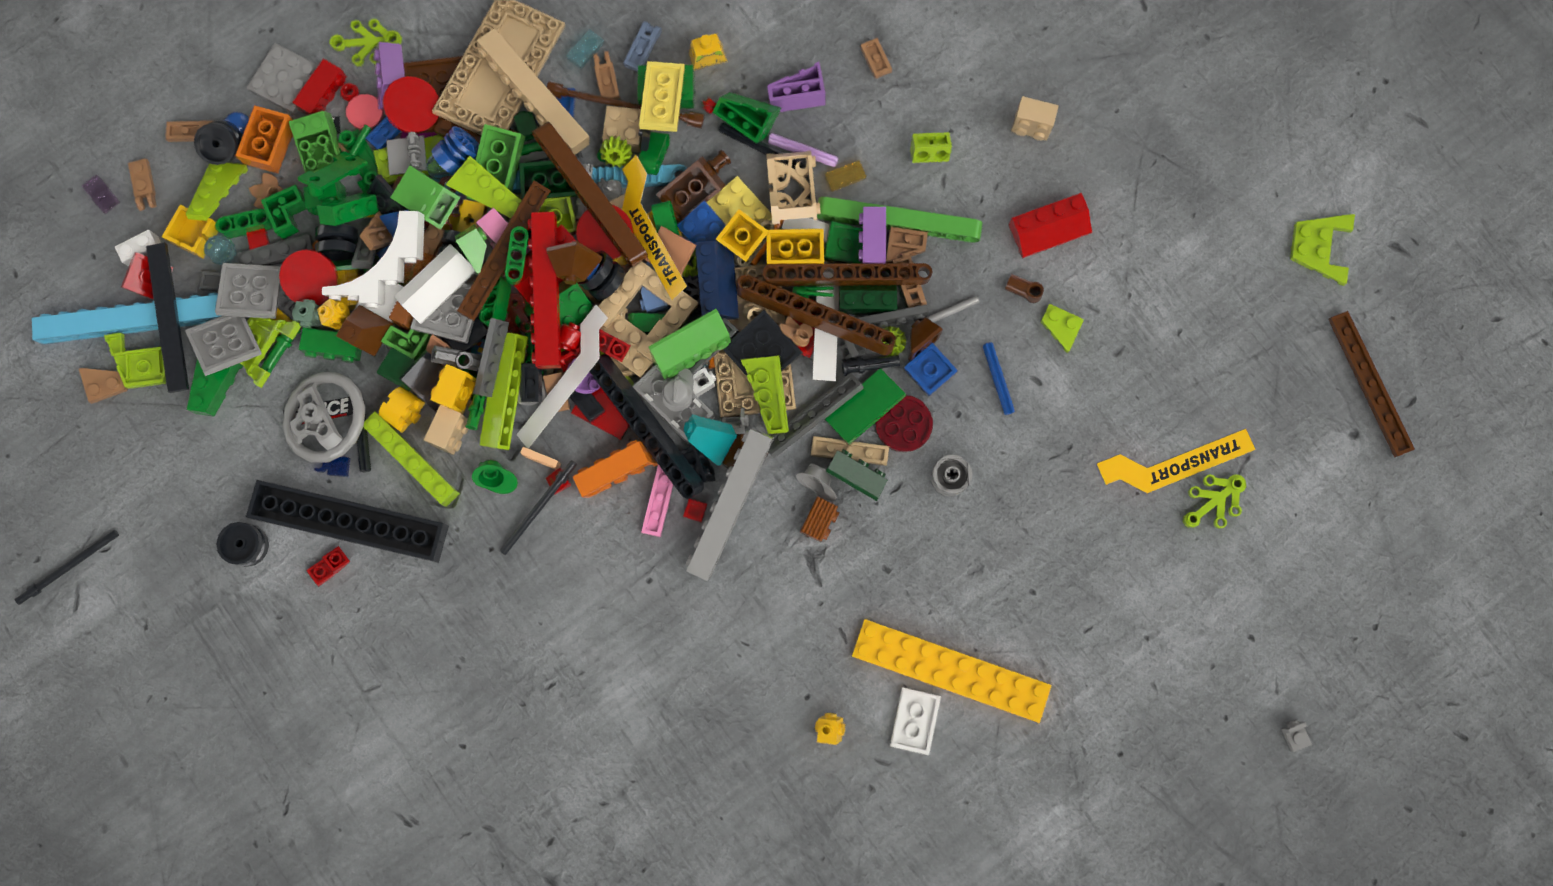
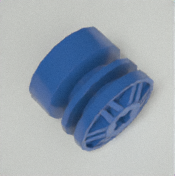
M454 126L444 136L445 140H440L431 151L436 162L448 173L454 175L469 156L476 160L479 143L468 132Z

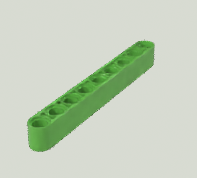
M830 197L818 198L820 214H817V218L821 220L859 225V213H863V207H886V230H890L891 227L924 231L928 232V236L966 242H979L981 238L983 223L977 219Z

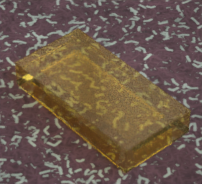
M860 160L825 173L832 192L862 181L867 177Z

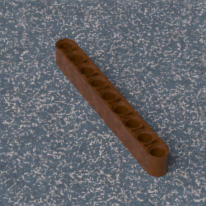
M548 121L532 131L537 143L629 266L634 267L647 258L648 254L553 125Z
M925 263L770 264L763 269V281L775 286L924 285L929 282L933 271L931 266ZM848 271L852 274V277L845 278L842 273ZM868 271L871 277L864 278L861 273ZM887 271L890 274V276L888 278H884L881 276L880 272ZM906 271L909 276L906 278L901 277L899 272ZM925 271L928 276L921 277L918 272ZM768 272H774L776 274V277L771 279L768 278L766 274ZM787 272H793L795 274V277L787 278L785 274ZM806 272H812L814 274V277L807 278L804 274ZM831 272L833 277L826 278L823 273Z
M742 275L738 278L737 294L744 300L784 316H790L794 320L881 355H889L893 352L896 338L890 331L750 275Z

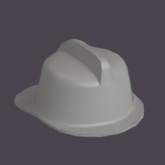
M689 369L681 370L673 378L663 379V403L672 411H683L692 402L694 379Z
M810 464L804 473L796 474L798 482L813 490L824 499L829 501L837 499L835 492L830 487V474L824 468Z

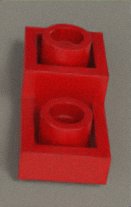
M599 329V351L623 362L631 345Z
M339 546L324 555L321 561L306 570L318 587L350 563Z

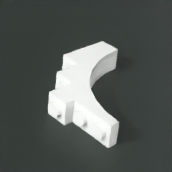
M399 211L398 225L393 241L379 262L364 275L351 282L337 286L322 287V295L335 301H340L341 297H348L347 300L359 301V303L366 305V308L377 309L378 305H385V285L397 286V283H404V262L416 263V260H423L424 214L419 211Z

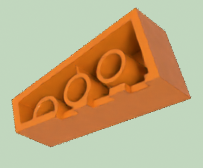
M634 440L629 442L625 449H617L611 452L610 457L596 460L593 466L579 469L577 471L578 474L573 476V479L581 497L590 498L611 488V483L618 484L628 480L629 474H640L645 471L644 467L648 465L655 467L658 463L642 442Z

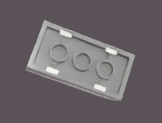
M656 366L652 367L633 386L637 394L687 444L690 442L683 429L691 414L712 420L715 418L714 413L694 393L691 404L683 411L676 412L667 408L662 399L663 377Z

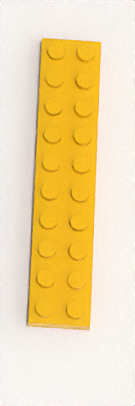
M864 619L852 654L854 658L1037 723L1041 721L1052 686Z

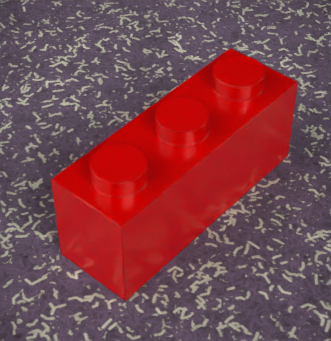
M323 58L292 103L299 111L306 115L325 111L328 103L334 99L337 90L344 85L347 78L346 74L341 68Z

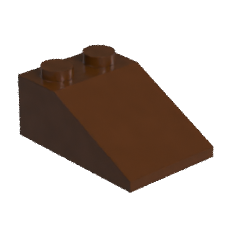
M702 156L656 195L662 202L671 201L675 218L680 223L703 201L707 202L726 185Z

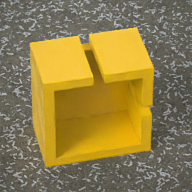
M179 205L162 238L204 259L212 245L209 241H214L218 234L215 227L216 222L210 218L207 221L188 219L186 216L188 208Z

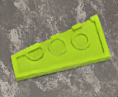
M235 163L209 164L186 212L187 218L207 221L220 205L219 201L224 197L226 198L230 193L229 189L232 185H236L240 181L239 177L241 174H246L248 171L247 165Z
M779 355L742 359V365L745 366L748 374L746 376L749 383L751 382L754 397L760 406V413L768 434L789 432Z

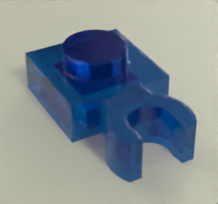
M339 457L328 463H322L321 468H314V470L319 473L327 471L329 476L348 477L351 458Z

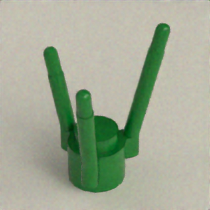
M794 286L792 293L809 299V295L833 297V293L815 291L834 290V287Z

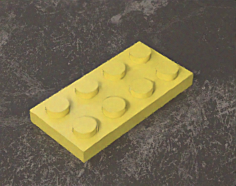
M647 61L639 122L640 129L677 132L685 71L684 64Z

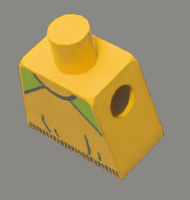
M717 34L703 35L691 41L689 55L694 70L727 62L723 45Z

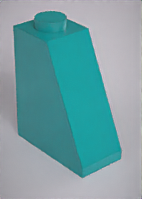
M692 414L684 424L683 429L688 441L718 466L723 462L737 437L731 424Z

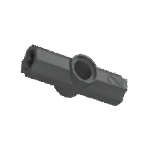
M437 345L434 346L431 353V362L448 364L474 371L479 370L482 355ZM461 355H465V362L463 364L458 362Z

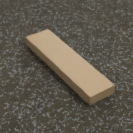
M813 436L811 456L832 459L837 450L842 451L844 449L853 454L851 458L856 461L860 458L868 464L887 466L889 446L854 441L848 445L844 440Z

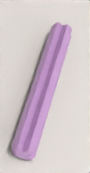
M771 133L768 138V143L793 153L811 151V155L815 156L816 161L832 167L837 165V156Z

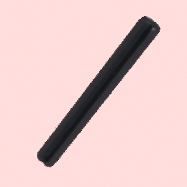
M726 123L720 124L718 129L720 133L765 155L773 153L784 154V152L762 141L755 143ZM789 159L777 161L788 166ZM793 159V162H792V168H793V169H795L796 164H797L800 160H798V159Z

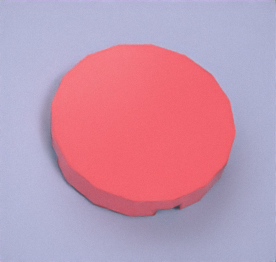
M361 94L354 97L348 103L346 116L356 129L362 130L364 125H367L372 130L382 122L384 109H378V99L369 94Z

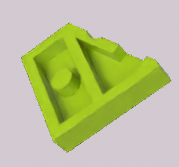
M1049 304L1041 323L1051 332L1053 338L1058 340L1064 347L1063 350L1069 353L1084 319Z

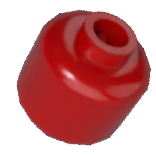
M571 322L568 325L562 324L560 326L561 348L567 351L578 348L581 341L579 326Z

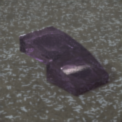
M95 175L82 185L104 214H107L120 204L114 193L98 175Z

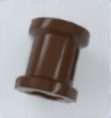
M722 150L712 160L707 161L716 174L726 164L729 165L731 163L730 158Z

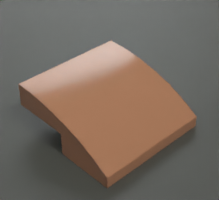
M661 226L658 235L679 273L682 275L696 244ZM648 257L644 259L651 264Z

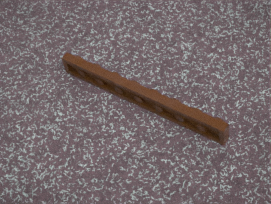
M533 181L482 267L481 272L459 306L457 313L473 322L475 321L506 268L511 231L517 226L528 230V219H531V213L539 212L551 190ZM522 233L514 235L517 241H522L524 237Z
M1346 311L1329 318L1328 321L1394 458L1415 450L1349 312Z

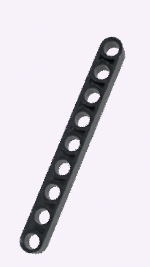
M606 354L600 355L599 360L589 371L678 492L686 499L701 493L704 490L702 479L611 357Z

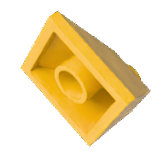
M738 209L716 240L746 262L769 231Z

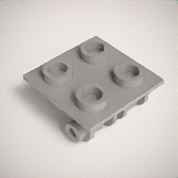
M409 132L407 138L387 140L390 175L404 174L409 166L419 171L427 170L424 136H418L416 132Z

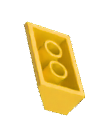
M824 229L768 230L767 265L824 264Z

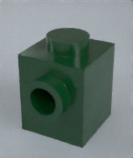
M521 111L516 116H513L518 133L525 136L524 142L535 139L532 131L537 129L532 112Z

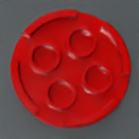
M402 77L393 81L386 89L383 96V108L388 121L395 128L406 133H419L430 129L437 121L439 116L433 114L432 110L439 97L434 88L426 81L417 77Z
M612 205L634 234L633 225L628 215L621 208ZM586 210L577 224L576 235L578 242L594 252L605 251L613 260L621 257L622 255L590 212Z
M312 249L299 250L289 255L282 263L279 272L283 291L295 303L296 301L303 302L304 299L315 301L317 305H321L329 300V297L322 295V287L338 285V272L333 262L323 254Z

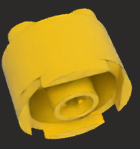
M398 387L388 395L390 400L387 404L383 402L379 409V416L403 433L411 423L415 424L421 418L419 413L425 402L412 392Z

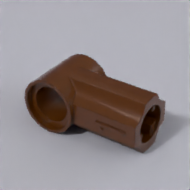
M1011 274L1005 290L1026 298L1030 303L1039 302L1044 292V288L1039 282H1031L1014 274ZM1030 290H1037L1039 295H1031Z

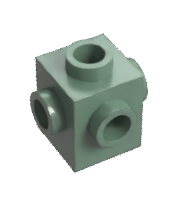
M304 299L303 302L296 301L295 307L292 310L293 320L304 328L320 327L321 321L317 311L320 306L313 300Z

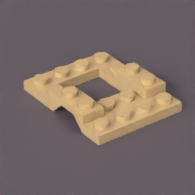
M641 261L630 268L618 289L598 306L608 317L600 329L631 345L623 362L616 361L639 378H642L654 364L648 347L679 330L697 308L699 302L683 291L671 300L656 271ZM642 286L671 307L648 335L620 316Z

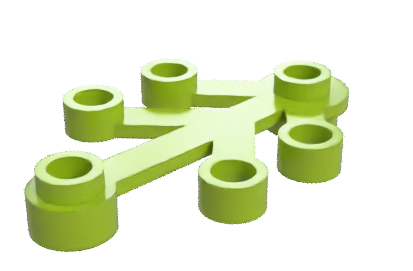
M371 19L368 23L370 29L374 32L378 31L383 36L375 37L363 27L360 21L354 20L350 25L355 33H360L365 38L344 40L341 35H334L330 38V45L335 51H343L346 47L364 46L351 58L353 64L360 67L364 64V58L379 42L401 44L402 37L400 33L393 30L388 31L377 19ZM372 53L370 55V61L372 62V64L375 65L377 61H373L374 53Z
M1209 474L1203 478V484L1207 487L1213 485L1226 487L1221 492L1202 490L1197 486L1191 487L1188 490V495L1191 498L1201 497L1211 500L1196 512L1185 514L1183 517L1184 525L1188 528L1198 526L1200 518L1217 505L1216 519L1213 524L1217 529L1226 527L1227 520L1224 518L1226 497L1230 494L1231 507H1229L1228 513L1232 517L1239 516L1242 513V509L1239 506L1240 493L1246 489V480L1241 475H1232L1228 479L1215 478L1214 475ZM1208 477L1212 479V484L1207 482ZM1234 481H1238L1240 486L1236 487ZM1193 489L1197 490V496L1192 494ZM1233 507L1238 510L1237 514L1232 512ZM1191 516L1195 517V523L1190 521ZM1218 519L1223 521L1222 526L1218 525Z

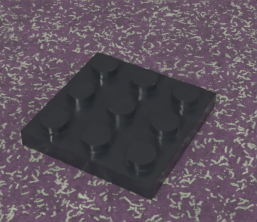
M765 310L731 340V343L723 349L745 375L748 374L745 366L742 365V359L779 355L782 372L803 353L791 338L782 333L779 325Z

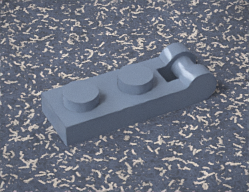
M646 21L643 22L623 63L625 67L638 72V65H645L657 38L661 34L662 28L650 26V23Z

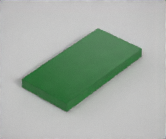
M881 368L862 383L864 388L824 419L848 445L906 397V393Z

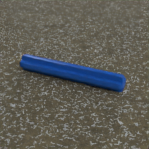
M992 342L983 345V350L1005 415L1013 414L1015 409Z

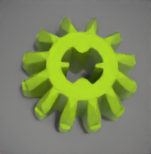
M620 135L617 139L613 136L609 140L605 139L600 148L602 153L601 159L606 160V165L612 164L613 168L616 165L619 168L623 164L627 165L632 156L631 145L627 144V139L620 140Z

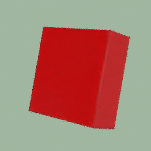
M265 228L246 233L250 250L270 244Z
M689 499L683 517L702 523L708 504Z

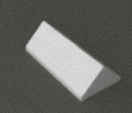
M449 244L394 297L421 324L472 277L476 271Z

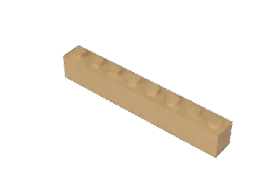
M495 28L477 40L478 54L483 59H487L490 68L494 72L497 71L501 75L500 78L503 83L512 88L516 98H521L525 108L535 114L536 120L540 125L549 121L574 155L589 145V135Z

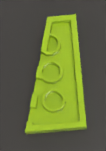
M471 156L468 157L446 184L454 190L492 209L494 208L509 218L513 217L522 201Z

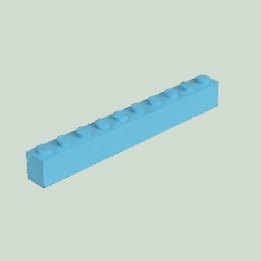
M209 293L208 296L203 297L192 295L187 299L176 298L180 327L200 325L221 317V315H216L215 313L218 293ZM154 300L152 303L147 304L136 302L131 306L97 307L96 310L91 311L80 309L75 313L41 314L40 317L32 318V340L41 344L104 337V335L115 333L129 334L158 330Z

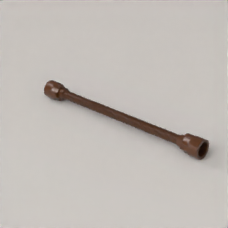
M548 81L547 89L555 98L559 99L571 96V98L585 99L615 107L641 109L642 106L641 104L636 105V103L622 102V100H615L613 98L608 99V97L571 91L563 87V84ZM692 111L689 114L679 113V120L688 123L687 126L702 129L705 114Z

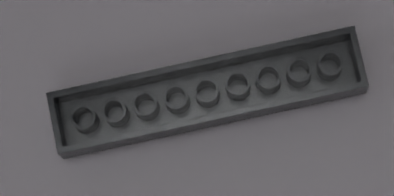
M256 480L246 518L436 563L440 561L449 525L260 480Z

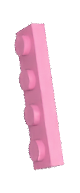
M659 465L641 533L661 538L674 485Z

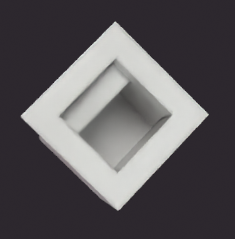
M704 367L693 375V393L697 397L715 387L714 381H716V378L711 370L708 372ZM704 380L706 384L700 386L699 382Z

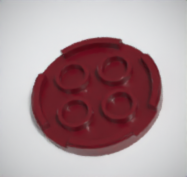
M906 395V397L875 422V427L879 439L885 446H889L891 450L897 452H911L922 447L929 439L933 429V418L924 402L916 397Z

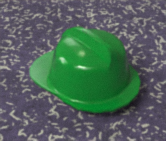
M495 460L480 462L472 473V480L477 486L495 493L508 494L517 488V477L509 470L504 469Z

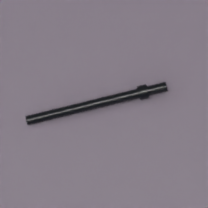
M573 460L568 463L563 471L556 475V480L500 549L501 553L506 555L562 483L565 484L567 482L568 476L577 466Z
M113 530L37 584L33 583L27 588V591L15 598V602L20 605L30 597L37 596L42 592L43 588L117 538L119 533Z

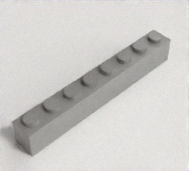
M754 428L745 432L742 438L744 442L742 449L738 448L734 456L736 460L734 467H729L726 474L728 480L726 484L721 485L718 491V495H720L718 502L714 501L710 509L712 515L709 520H705L702 526L704 533L702 537L697 538L694 544L696 548L694 555L690 554L687 559V572L706 581L711 578L774 440L773 437Z

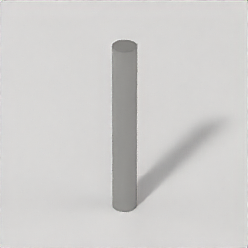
M974 296L926 318L936 322L979 303V299L977 296Z

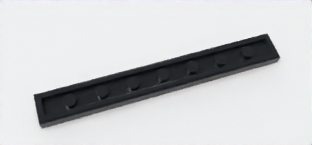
M165 242L146 246L167 390L169 393L189 390L168 245Z

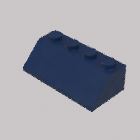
M717 241L695 242L701 317L717 309L722 320L724 318L727 320L739 319L733 252Z

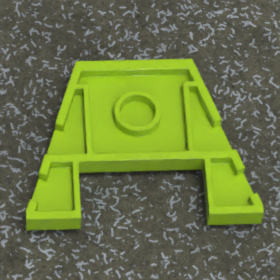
M1355 214L1296 222L1294 224L1290 260L1310 270H1315L1328 279L1331 278L1337 281L1339 285L1345 286L1347 284L1349 268L1329 264L1333 230L1351 233L1354 228Z
M254 317L248 319L247 323L262 354L240 364L244 366L246 373L254 380L253 383L258 387L262 388L271 374L258 366L261 360L265 357V354L279 333L292 340L301 328L298 322Z
M124 334L104 335L125 388L132 389L166 384L161 347L125 351Z

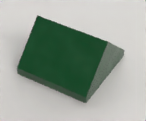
M391 347L378 368L377 374L410 391L411 389L399 378L415 360Z

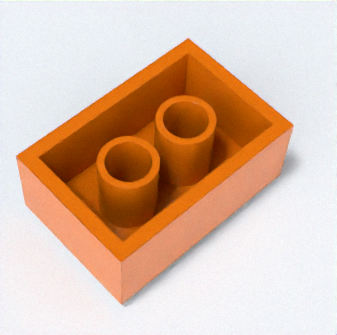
M254 105L235 156L243 164L278 174L293 135L289 125V121L293 119L290 115Z

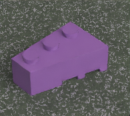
M379 42L378 48L374 49V60L377 61L375 64V74H377L378 109H384L383 96L388 86L393 81L405 77L401 44Z
M819 62L807 70H800L794 76H787L767 85L769 104L781 107L780 112L825 105V89Z
M863 207V213H859V225H863V231H859V243H863V250H859V261H863V264L886 263V207Z

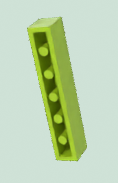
M513 333L506 334L492 397H487L480 446L510 449L521 382V364H524L528 340L526 336Z
M375 411L364 421L363 427L441 505L447 507L460 494L393 426L379 416V413Z

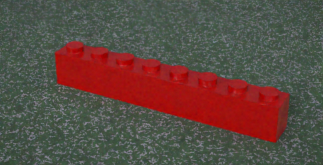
M532 212L531 219H528V229L532 233V238L528 239L529 249H532V257H529V267L533 268V276H530V287H533V295H530V304L534 306V314H531V325H534V333H531L532 345H535V352H532V363L538 369L561 368L559 278L546 252L548 247L558 245L557 216L555 212Z

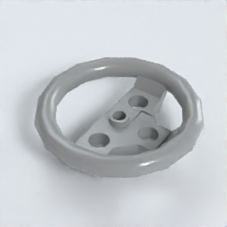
M319 372L304 379L291 393L284 408L283 430L287 444L297 456L311 463H328L345 455L357 442L364 426L365 404L362 393L350 378L337 372ZM334 383L342 387L350 396L353 406L352 424L345 438L338 433L316 388L318 385ZM312 395V402L308 403V398ZM299 404H300V407H299V410H298V414H297V417H296V411H297L298 406H299ZM305 421V427L301 430V424ZM327 426L328 431L323 435V429ZM309 434L314 435L318 442L327 450L313 451L303 445L302 439Z

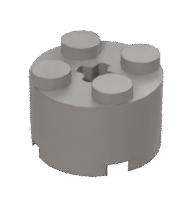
M958 455L944 456L935 464L931 473L933 487L938 493L945 496L961 494L969 486L972 479L971 466ZM949 472L956 476L953 480L947 476Z

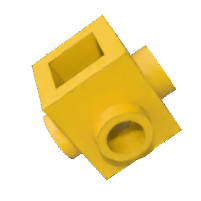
M332 299L327 300L317 309L321 324L340 330L345 319L350 315L347 304Z
M825 713L824 716L818 718L815 724L817 743L833 745L840 743L845 733L843 717H837L835 713Z

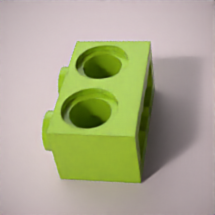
M949 132L912 134L910 146L912 163L949 162L952 149Z

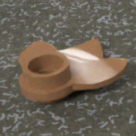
M263 173L262 175L263 184L249 188L251 194L257 199L254 207L264 209L261 202L262 199L284 190L279 186L278 179L268 173Z
M790 316L786 319L785 324L779 325L782 333L791 338L797 346H807L809 338L813 335L811 326L804 323L799 326Z

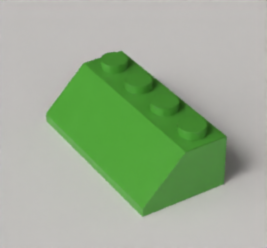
M484 124L476 161L510 191L513 190L525 136Z
M714 309L648 348L653 363L663 379L666 380L667 378L675 377L685 368L693 367L697 361L709 358L718 349L726 348L731 343V340L717 309Z

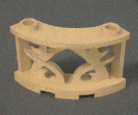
M811 151L766 154L769 184H773V188H769L772 224H780V220L813 217V220H817V214H820V203H816L813 167H816L815 156L811 155ZM805 158L806 167L804 169L799 167L800 161L796 164L795 170L792 168L793 159ZM789 159L788 166L780 162H775L776 160ZM784 174H786L787 177L785 181L780 182L778 178L782 177L784 179ZM808 174H809V182H810V184H809L808 181L804 178V177H806ZM791 177L804 188L803 193L795 201L789 195L777 192L788 186ZM787 200L789 204H787L786 201L784 203H781L780 201Z

